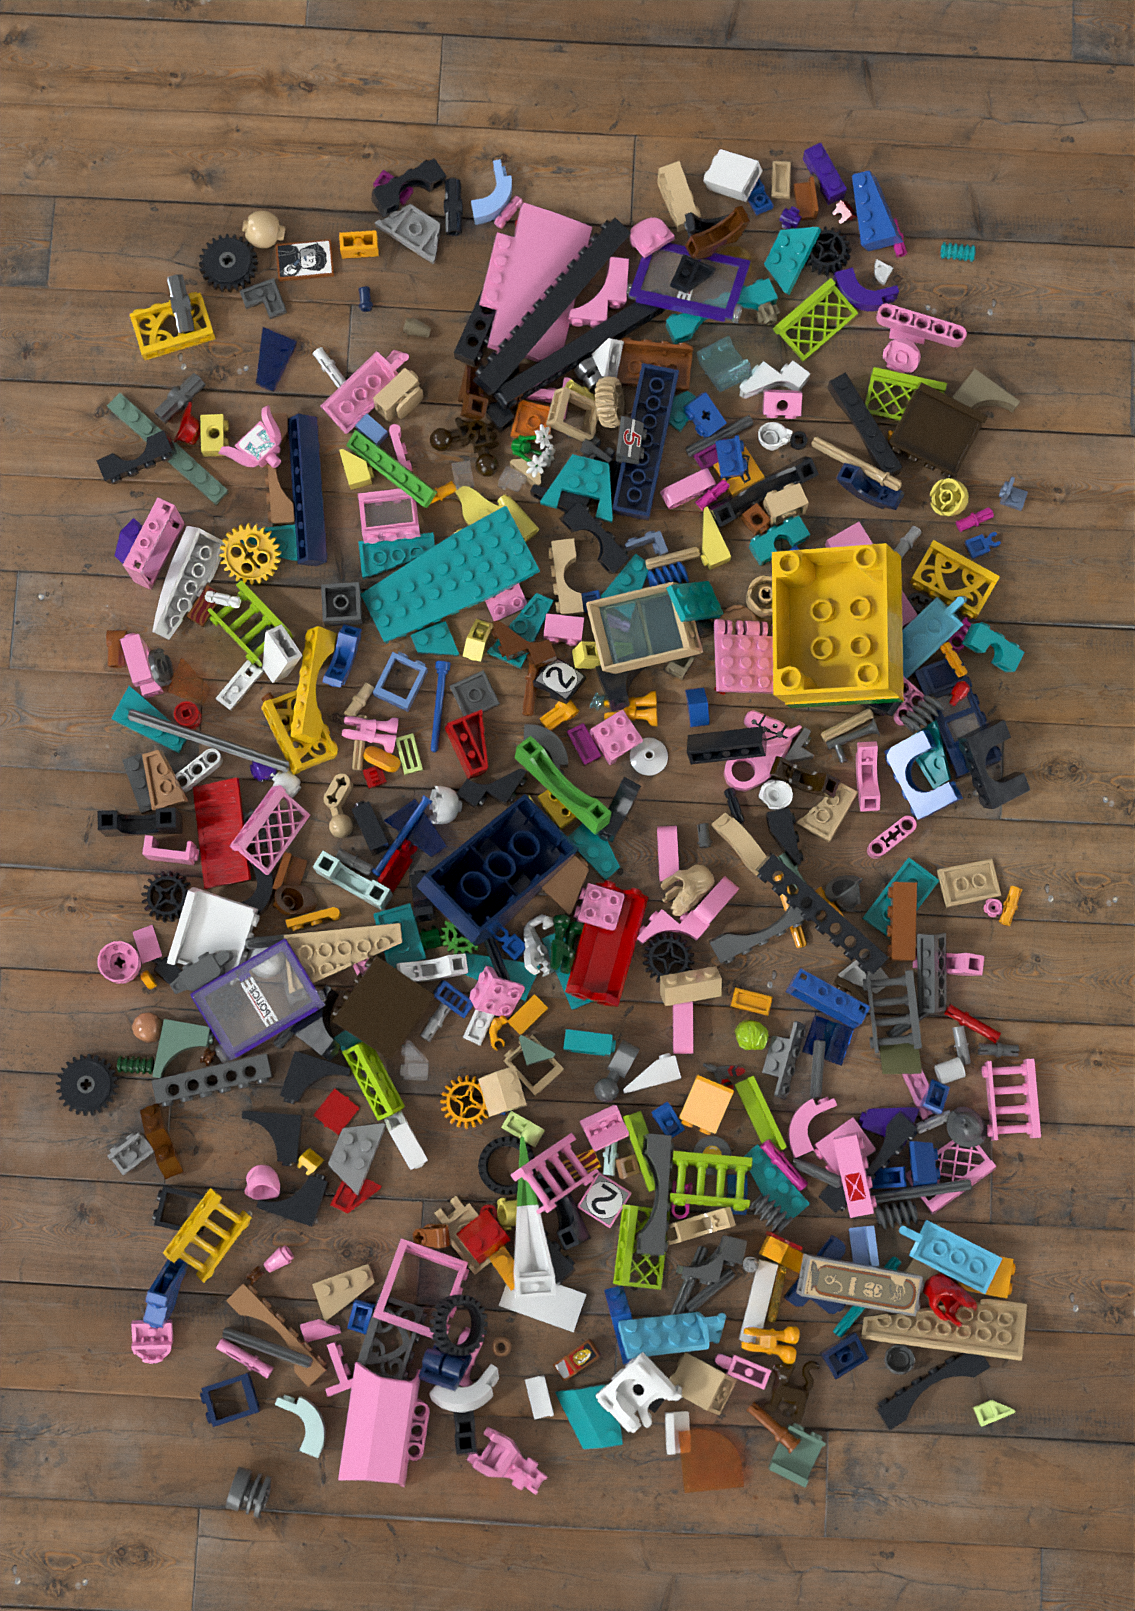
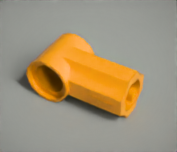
M571 699L567 704L559 701L553 709L540 717L539 720L545 728L552 731L564 721L572 719L580 711Z

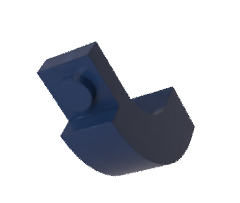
M844 463L836 477L837 481L848 492L880 509L886 507L897 510L905 495L901 490L895 491L887 486H881L869 478L860 467Z

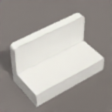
M540 1375L525 1379L534 1419L554 1416L545 1376Z
M665 1412L667 1455L690 1452L689 1412Z

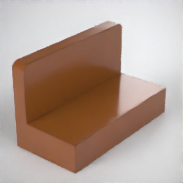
M811 176L808 182L793 185L796 208L800 210L798 215L802 216L801 221L817 219L819 211L814 176Z
M284 852L272 889L276 891L277 888L283 885H301L308 861Z

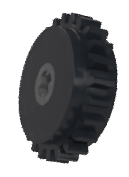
M226 234L225 238L219 235V240L217 241L212 238V244L206 243L208 248H202L204 255H199L201 260L199 266L201 267V274H204L203 279L205 281L208 280L209 286L213 285L215 290L220 287L221 292L228 289L229 293H231L232 288L239 291V286L243 289L245 288L244 283L251 284L249 278H255L253 272L258 271L257 266H255L258 265V260L255 259L257 254L254 252V247L250 246L248 240L244 242L242 236L237 239L236 234L229 238V235Z
M81 1054L79 1060L73 1057V1063L67 1061L68 1067L61 1068L64 1073L63 1075H57V1077L61 1078V1082H56V1085L60 1086V1089L56 1090V1092L62 1093L59 1100H65L64 1107L70 1105V1112L76 1109L77 1115H80L81 1111H83V1116H88V1112L95 1116L96 1110L99 1113H103L102 1107L108 1109L109 1105L107 1103H114L112 1096L118 1095L114 1089L119 1088V1085L115 1084L119 1077L113 1076L117 1071L110 1070L112 1064L108 1063L106 1065L105 1058L99 1061L100 1056L98 1055L92 1059V1054H88L87 1058ZM90 1082L92 1083L91 1087H88V1089L84 1087V1083Z

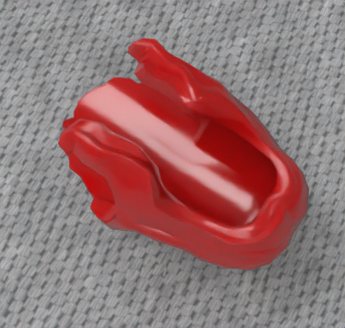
M938 1273L930 1276L924 1283L923 1293L928 1296L931 1309L941 1320H950L960 1328L963 1323L956 1317L959 1307L963 1305L968 1308L971 1307L976 1311L977 1303L974 1298L948 1276ZM939 1301H942L945 1306V1314L938 1306Z

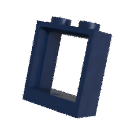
M250 1372L201 1388L200 1398L208 1409L206 1418L209 1424L212 1423L213 1427L261 1411ZM241 1381L249 1410L218 1420L209 1391Z

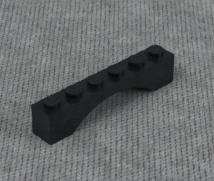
M846 372L830 380L827 389L836 404L844 411L856 428L870 455L873 466L885 473L889 472L893 477L900 474L902 469L900 462Z
M804 456L708 508L716 525L721 527L738 518L756 503L762 502L767 493L777 490V492L781 491L786 485L794 483V485L802 484L818 476L819 473L812 458Z
M901 1110L887 1123L883 1146L876 1158L868 1165L869 1168L866 1169V1174L871 1176L872 1181L877 1176L875 1172L879 1168L883 1170L890 1163L889 1158L893 1154L897 1156L904 1148L902 1144L906 1140L911 1141L918 1134L916 1132L918 1126ZM828 1184L818 1196L835 1213L838 1210L844 1211L848 1206L843 1185L836 1188Z
M961 1353L957 1357L952 1355L944 1360L945 1364L941 1367L936 1365L927 1371L929 1374L925 1377L918 1376L911 1381L912 1385L906 1389L904 1386L894 1392L895 1396L890 1399L887 1397L877 1402L878 1406L875 1407V1410L886 1428L892 1430L906 1421L915 1400L932 1384L950 1377L966 1376L974 1378L991 1366L984 1355Z

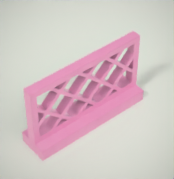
M281 785L271 787L229 846L234 851H239L265 875H269L310 816L306 810L285 793L286 790ZM282 798L287 801L288 810H280L279 802ZM293 811H298L303 815L299 822H294ZM281 812H288L290 823L282 824ZM272 813H276V825L269 824V816ZM290 825L291 834L289 837H283L282 826ZM270 827H278L279 838L271 839ZM261 828H266V840H259L258 831ZM279 840L280 849L278 852H273L272 841ZM259 842H267L269 853L261 854ZM250 843H255V855H251L246 851ZM269 855L270 864L267 868L262 865L261 856Z
M953 1140L938 1150V1156L941 1154V1159L935 1160L940 1162V1176L951 1177L952 1182L954 1178L959 1179L957 1181L969 1179L972 1186L996 1169L994 1162L988 1158L979 1145L974 1146L976 1150H972L973 1147H970V1150L959 1148L958 1144L956 1147H951L955 1144ZM947 1149L956 1150L955 1160L943 1159L944 1151ZM958 1151L970 1153L968 1163L957 1161ZM972 1153L980 1154L985 1161L979 1165L971 1164ZM942 1162L954 1164L953 1174L941 1173ZM956 1164L968 1166L967 1174L964 1176L955 1175ZM910 1170L906 1173V1179L913 1187ZM965 1191L938 1194L930 1201L925 1196L920 1198L933 1215Z

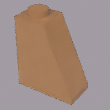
M574 856L542 887V890L568 917L573 913L589 872L587 868L589 865L582 857L578 859Z

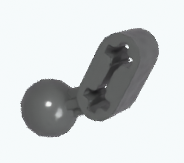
M622 1040L607 1068L610 1070L607 1078H602L595 1084L594 1092L600 1101L611 1102L616 1099L619 1093L617 1082L620 1077L625 1078L640 1050L638 1047Z

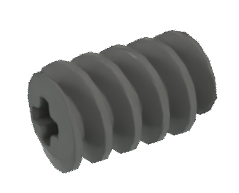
M929 694V696L925 695L923 697L924 701L919 700L918 706L914 705L912 707L913 712L907 711V717H901L903 724L913 734H915V730L922 731L920 725L928 726L926 720L933 721L932 714L936 717L939 716L936 711L937 709L942 712L944 711L941 703L932 694Z
M761 1194L749 1206V1210L756 1208L754 1215L762 1214L760 1221L767 1219L766 1226L773 1225L771 1231L773 1233L779 1231L780 1233L792 1221L793 1217L785 1218L787 1211L780 1213L781 1205L774 1207L776 1200L768 1201L770 1195L763 1196Z
M906 1200L905 1205L902 1201H899L898 1206L892 1202L890 1209L887 1204H883L882 1210L879 1205L875 1208L877 1225L879 1227L882 1224L884 1230L887 1229V1223H890L892 1228H894L895 1222L902 1227L903 1220H905L907 1225H910L911 1219H913L915 1224L918 1223V1214L914 1201L912 1204L910 1200Z

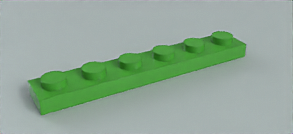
M355 430L346 446L415 501L428 508L437 491L363 433Z

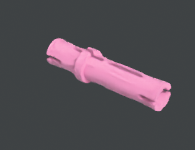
M222 1338L216 1347L217 1350L247 1366L248 1370H253L267 1379L274 1367L260 1360L257 1355L253 1356L225 1338Z

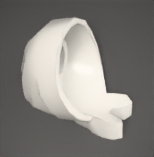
M776 422L764 424L758 432L761 445L771 451L787 445L792 435V430L786 429L783 425Z

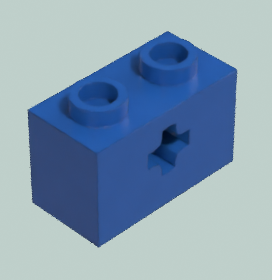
M706 392L699 394L683 406L686 417L693 421L696 426V432L703 436V438L711 436L727 424Z

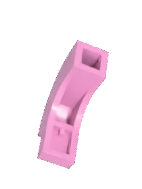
M877 741L857 743L856 782L860 812L880 810V791L877 779Z
M916 948V950H915V961L913 962V967H912V968H916V969H917V948ZM946 953V974L960 976L982 975L984 956L970 953Z
M826 1097L818 1100L819 1105L817 1106L814 1100L811 1099L796 1110L788 1128V1143L794 1158L814 1150L808 1137L809 1122L818 1113L837 1106L834 1098L829 1100Z

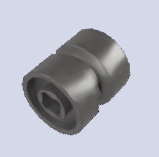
M593 357L582 361L574 369L579 379L584 380L583 385L589 389V392H594L598 380L605 377L601 376Z

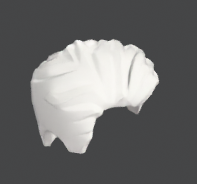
M771 779L762 785L759 798L767 804L769 809L776 811L785 808L791 803L793 792L788 783Z

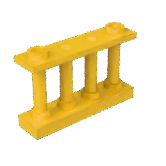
M212 1188L208 1190L163 1252L173 1263L180 1258L199 1270L196 1275L204 1283L213 1275L216 1266L240 1233L248 1227L252 1218L244 1210L238 1215L220 1203L222 1197ZM213 1210H218L234 1221L228 1231L208 1219ZM201 1226L207 1227L222 1237L216 1247H213L196 1235ZM193 1242L210 1254L204 1264L184 1252L189 1243Z

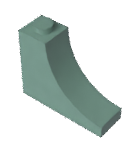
M164 1019L152 1077L163 1078L168 1065L182 1052L197 1047L209 1048V1044H213L214 1034L210 1027Z

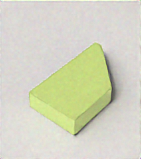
M993 1400L973 1407L981 1427L1015 1413L1014 1409Z

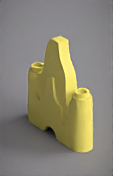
M462 486L455 491L462 504L463 518L468 526L507 506L525 542L530 540L539 531V528L521 507L506 494L498 499V506L486 500L470 487Z

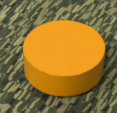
M148 970L140 974L142 981L149 989L152 990L157 986L154 977Z

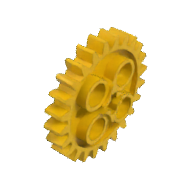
M250 523L246 525V528L240 524L239 530L233 527V534L231 532L226 534L229 539L223 538L222 542L226 545L220 546V549L224 552L220 553L219 556L225 559L221 561V564H227L224 571L231 570L229 576L232 577L235 574L236 581L242 578L244 583L249 580L250 584L253 585L256 579L260 584L262 578L266 581L268 580V574L274 575L272 569H278L279 566L275 563H280L281 559L276 556H279L282 552L276 549L280 544H274L277 537L270 538L272 531L265 533V526L259 530L257 523L253 528H251ZM249 537H254L257 540V545L250 544ZM233 547H239L242 554H235ZM248 552H253L254 555H253V556H252V555L248 556L247 553H248ZM260 553L266 554L267 557H268V560H267V561L261 560L260 557H259V554H260ZM243 564H251L252 570H246Z

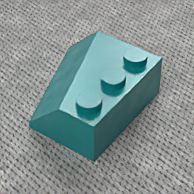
M610 1383L555 1391L583 1449L623 1445L620 1422L610 1412L606 1411L595 1396L605 1385Z

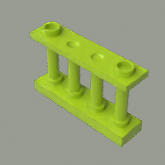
M241 580L236 584L239 589L237 597L241 599V602L248 600L251 603L247 611L229 627L222 619L234 607H231V605L225 606L217 614L211 608L207 611L211 615L209 619L216 627L220 625L247 653L245 657L252 665L256 663L261 667L263 664L258 657L264 652L265 641L253 652L246 646L249 641L267 625H272L275 628L282 624L291 639L294 636ZM260 612L263 615L262 621L244 637L239 639L234 631L252 615Z
M680 1151L673 1152L672 1164H676L678 1167L677 1191L670 1194V1202L677 1206L695 1204L718 1207L730 1206L735 1211L749 1209L750 1200L744 1199L745 1173L751 1171L752 1158ZM688 1166H696L698 1169L696 1195L684 1194L686 1168ZM708 1167L718 1170L716 1197L704 1196L705 1173ZM728 1169H734L737 1172L736 1199L724 1198L725 1171Z

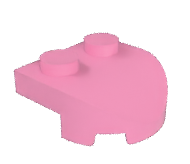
M658 218L645 219L637 223L630 230L631 247L633 249L636 248L644 259L674 240V234Z
M143 1320L132 1321L133 1342L131 1347L133 1353L142 1358V1361L145 1363L161 1362L170 1353L173 1344L172 1320H167L163 1328H152L149 1324L144 1323Z

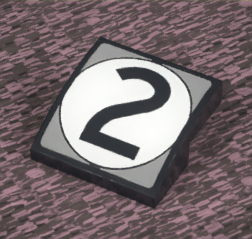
M557 658V661L545 665L533 680V686L549 692L550 698L567 704L585 682L586 676L575 667Z

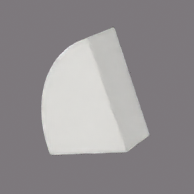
M876 260L874 274L876 279L884 285L893 267Z

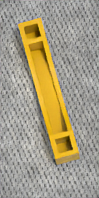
M320 626L308 629L305 635L306 641L302 653L303 660L299 672L300 679L297 687L296 704L294 705V717L291 724L290 737L306 743H313L321 739L323 721L316 701V681L323 662L334 652L337 633Z

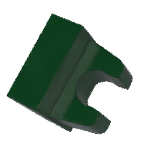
M433 925L432 930L426 932L424 928L421 929L419 935L424 951L443 946L439 930L436 926Z

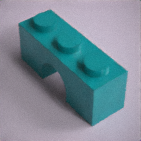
M791 516L783 521V525L779 527L775 525L767 530V534L763 536L759 534L751 539L749 549L759 566L772 560V552H777L774 547L776 540L784 539L793 548L809 539L810 533L800 516L795 518Z
M983 622L971 624L961 643L975 653H985L988 646L991 645L995 653L991 663L1004 672H1015L1025 653L1019 649L1020 646L1018 644L1004 639L1005 636L1003 634L992 631L990 626Z

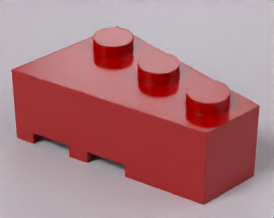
M482 709L449 722L445 727L449 740L469 780L485 774L488 769Z

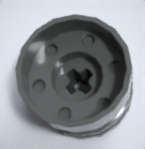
M239 1467L232 1482L225 1508L238 1512L242 1505L246 1504V1514L249 1515L252 1507H255L253 1517L259 1518L269 1499L272 1477L267 1475L262 1484V1473H259L255 1481L251 1480L252 1470Z

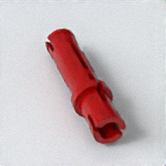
M951 1003L944 1012V1015L958 1021L959 1025L970 1028L993 1043H996L1001 1035V1032L969 1015V1012L958 1009Z

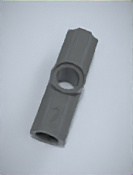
M183 274L167 277L171 294L170 302L173 314H175L178 333L195 331L191 315V302L186 291Z
M193 373L184 383L174 387L169 392L167 399L154 410V413L166 424L180 410L186 409L188 403L192 402V398L206 386L197 374Z

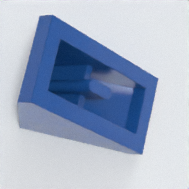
M705 689L685 690L690 728L709 725L708 701Z
M932 1079L919 1107L936 1115L941 1114L950 1087Z
M355 1299L347 1329L366 1335L375 1304Z

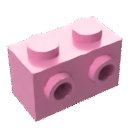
M546 614L544 640L549 639L551 644L566 642V645L577 646L582 641L584 618Z

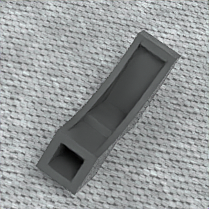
M722 1235L719 1246L709 1258L695 1265H677L676 1273L682 1274V1279L693 1281V1278L700 1279L699 1283L710 1286L712 1282L719 1283L723 1264L735 1266V1263L742 1264L747 1241Z

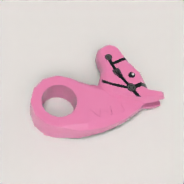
M749 711L745 716L744 724L747 728L763 726L767 738L766 756L727 760L724 769L726 783L736 791L746 792L769 780L772 776L770 771L775 757H786L792 739L802 729L800 725L790 728L783 722L758 711ZM741 761L749 763L754 769V777L746 782L738 781L732 774L733 765Z

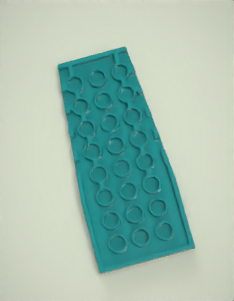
M504 506L454 533L361 593V596L383 641L388 644L389 641L398 637H404L413 630H420L429 623H436L445 616H452L461 609L470 608L486 601L541 571L508 507Z

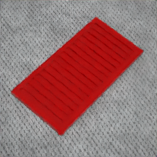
M236 777L194 786L193 795L204 889L207 890L209 888L251 880L249 860L239 851H234L229 847L244 827L239 778Z

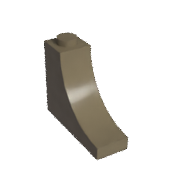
M976 369L973 370L952 397L973 409L982 406H998L1012 413L1020 403L1018 399Z

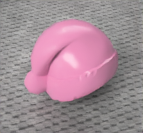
M257 1165L248 1172L246 1176L247 1186L244 1190L245 1195L256 1200H272L279 1196V1177L272 1167Z

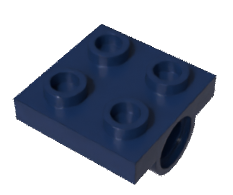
M434 1344L433 1348H428L424 1354L423 1367L418 1374L419 1379L456 1391L472 1360V1355L447 1354Z

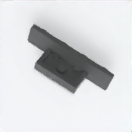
M794 1021L790 1039L772 1035L762 1071L764 1074L779 1077L774 1096L783 1100L786 1099L790 1092L791 1078L795 1074L796 1060L801 1051L800 1045L806 1034V1025L798 1021Z

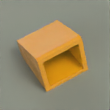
M696 1075L679 1116V1119H682L681 1123L691 1128L693 1125L700 1127V1132L709 1136L711 1132L715 1134L734 1090Z

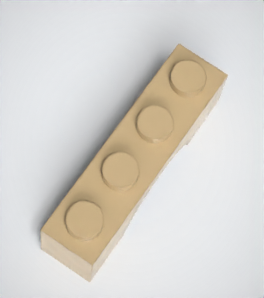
M574 538L551 541V547H548L549 559L553 558L554 565L551 566V575L556 577V584H553L554 595H558L559 602H555L556 612L564 616H583L581 593L570 589L564 580L566 569L576 562Z

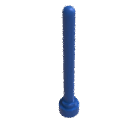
M436 661L435 664L438 682L431 740L432 752L438 751L445 678L451 667V663L445 661Z

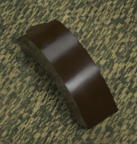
M781 756L775 757L770 771L771 775L778 778L777 780L784 781L793 788L828 798H834L840 780L828 773L802 768Z

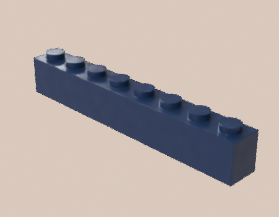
M296 414L288 419L297 562L299 565L317 567L327 562L317 417Z

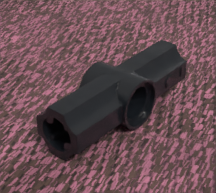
M449 178L445 180L446 235L456 237L462 235L461 215H463V201L461 198L460 179Z

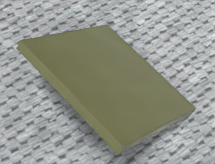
M904 1043L879 1046L882 1074H922L919 1049H914V1044Z

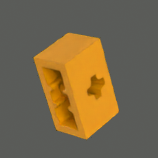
M376 230L339 233L342 259L379 256Z

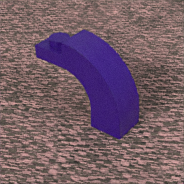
M853 268L835 272L833 277L837 289L854 308L862 311H878L883 302L885 304L894 302L899 294L897 285L877 291L865 289L858 283Z

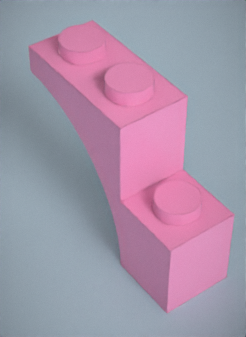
M662 909L659 913L655 911L649 918L651 922L647 927L643 925L640 928L637 941L643 945L651 937L666 932L685 934L697 941L710 924L706 925L693 914V910L690 913H684L679 919L681 921L679 924Z

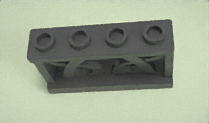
M380 1293L357 1362L364 1367L366 1364L380 1363L381 1373L372 1371L373 1373L384 1378L406 1381L409 1371L406 1370L408 1362L412 1363L415 1351H412L414 1343L418 1344L421 1334L412 1332L411 1339H409L407 1330L397 1326L403 1344L395 1351L385 1355L384 1344L375 1337V1334L389 1331L394 1324L384 1328L381 1326L382 1320L373 1317L381 1295ZM388 1297L387 1302L403 1307L395 1314L385 1306L384 1312L399 1317L402 1312L411 1310L415 1314L414 1322L424 1325L427 1313L424 1312L425 1307ZM373 1346H380L381 1356H378L379 1351L377 1353L373 1352ZM406 1351L404 1361H402L398 1356ZM389 1361L390 1369H392L394 1363H397L399 1365V1372L396 1375L387 1374L384 1367L385 1362Z

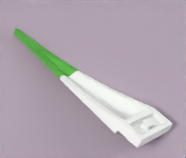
M523 1136L520 1138L519 1168L529 1162ZM522 1177L518 1179L513 1275L515 1298L556 1295L555 1274L541 1215L536 1212L539 1209L536 1193L527 1180H524Z

